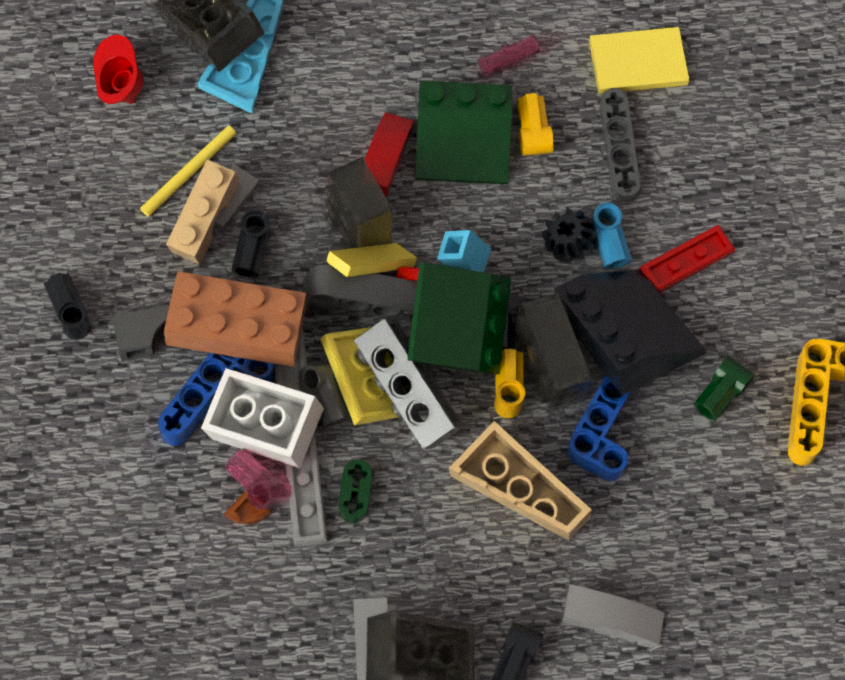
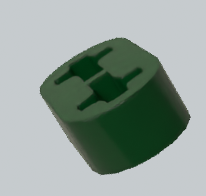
M352 460L347 463L343 470L339 496V514L343 520L349 523L362 521L368 512L372 469L365 461ZM355 469H361L362 475L367 476L360 479L359 488L353 487V477L348 476V474H354ZM352 495H358L357 504L359 507H363L362 509H357L355 514H349V508L344 507V505H350Z

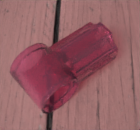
M245 448L237 451L228 460L225 467L228 470L227 472L247 490L249 501L256 509H266L284 502L290 497L291 485L286 476L281 473L272 474Z

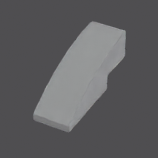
M570 584L566 594L561 623L593 629V633L659 646L665 613L626 598Z

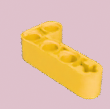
M812 339L805 344L799 354L788 441V456L795 464L800 466L811 464L822 449L829 380L845 381V366L840 362V358L845 359V343ZM808 353L818 355L821 362L812 361ZM805 383L814 384L818 391H809ZM801 413H810L814 417L815 422L806 421ZM806 435H809L806 440L808 452L804 450V445L801 444Z

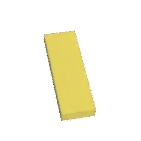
M398 243L329 251L326 261L346 277L394 271L398 270L400 266L414 267L417 257Z

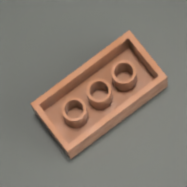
M177 271L164 328L166 345L295 367L306 313V293Z

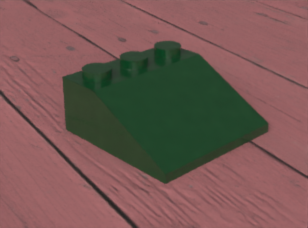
M420 81L415 180L508 185L512 85Z
M420 262L407 360L466 372L499 375L511 279L490 273Z

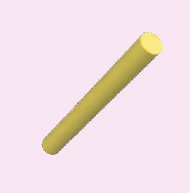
M229 125L223 129L140 207L141 211L148 217L155 212L205 164L207 159L210 160L236 135L235 130Z

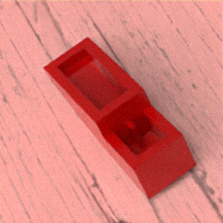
M387 112L384 113L360 170L357 189L388 197L394 176L398 172L409 140L414 120Z

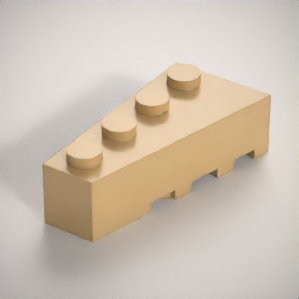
M495 421L449 467L451 477L568 541L591 518L592 509Z

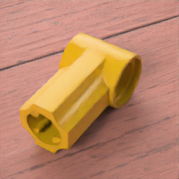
M531 93L518 98L517 109L520 122L519 146L521 156L552 154L553 133L551 126H548L544 96Z
M516 349L502 350L499 375L495 374L494 409L503 418H514L521 412L525 397L523 353ZM510 395L515 397L517 401L512 403L506 402L502 397Z

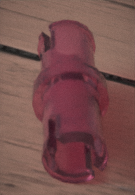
M532 34L512 45L504 44L501 46V50L477 59L478 65L483 75L487 77L489 74L507 66L512 68L517 65L518 61L540 53V46Z

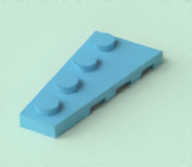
M248 0L198 81L199 89L253 114L283 9V0Z

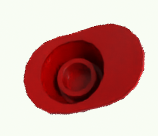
M111 35L99 44L93 57L97 94L107 104L119 102L134 104L144 85L143 73L137 65L132 42L125 36Z

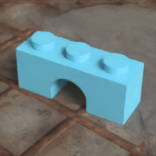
M471 230L445 231L437 260L444 266L484 272L491 247Z

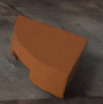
M246 490L224 515L236 523L253 524L267 518L271 514V510Z

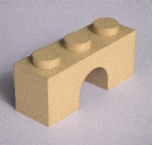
M208 159L206 160L166 243L172 253L199 265L201 264L214 238L212 230L215 220L223 207L228 208L240 183L236 171Z

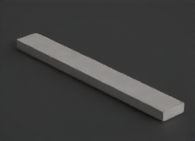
M302 328L295 367L274 365L276 383L278 385L306 393L302 390L298 380L300 369L307 365ZM314 432L301 467L298 468L285 463L294 547L327 543Z

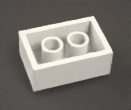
M225 368L201 429L212 440L300 468L324 407L313 395Z

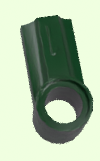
M727 356L712 376L713 380L697 398L693 406L707 419L716 421L735 396L738 398L755 374L731 356Z

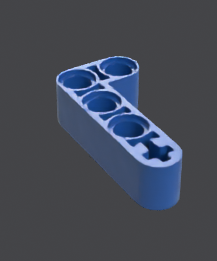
M209 353L161 413L158 419V426L163 441L171 446L183 444L205 418L221 379L216 382L207 381L205 378L209 374L218 373L223 376L225 368L272 382L274 379L273 363ZM257 366H263L267 369L262 375H255L251 372ZM193 397L202 400L201 404L196 407L186 405V402ZM179 423L180 429L172 428L169 431V425L176 426Z
M605 376L571 436L567 448V456L575 465L606 481H615L625 471L628 463V454L624 448L606 437L632 391L624 395L620 394L621 397L618 399L609 398L605 391L615 390L618 393L619 391L608 377ZM593 416L602 417L606 424L603 426L595 425L590 418ZM580 442L586 443L591 451L587 453L580 452L576 449L575 444ZM613 458L618 461L620 467L609 468L604 463V459Z

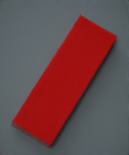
M718 224L639 267V270L658 293H661L733 254L735 248Z

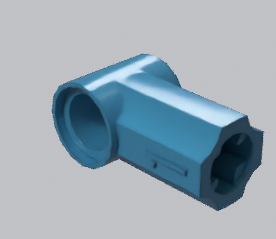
M612 203L600 204L591 217L603 267L610 270L620 268L631 262V256L620 223L622 213ZM599 217L609 219L612 225L602 224Z

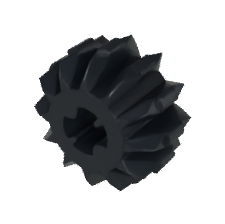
M567 207L565 215L562 216L559 212L555 211L554 216L556 219L554 221L546 220L547 230L542 231V237L546 241L544 245L546 250L550 253L553 252L554 258L558 261L565 256L567 262L571 263L575 255H578L580 259H584L583 251H593L591 241L596 239L592 220L589 217L586 218L581 210L574 214L572 209Z

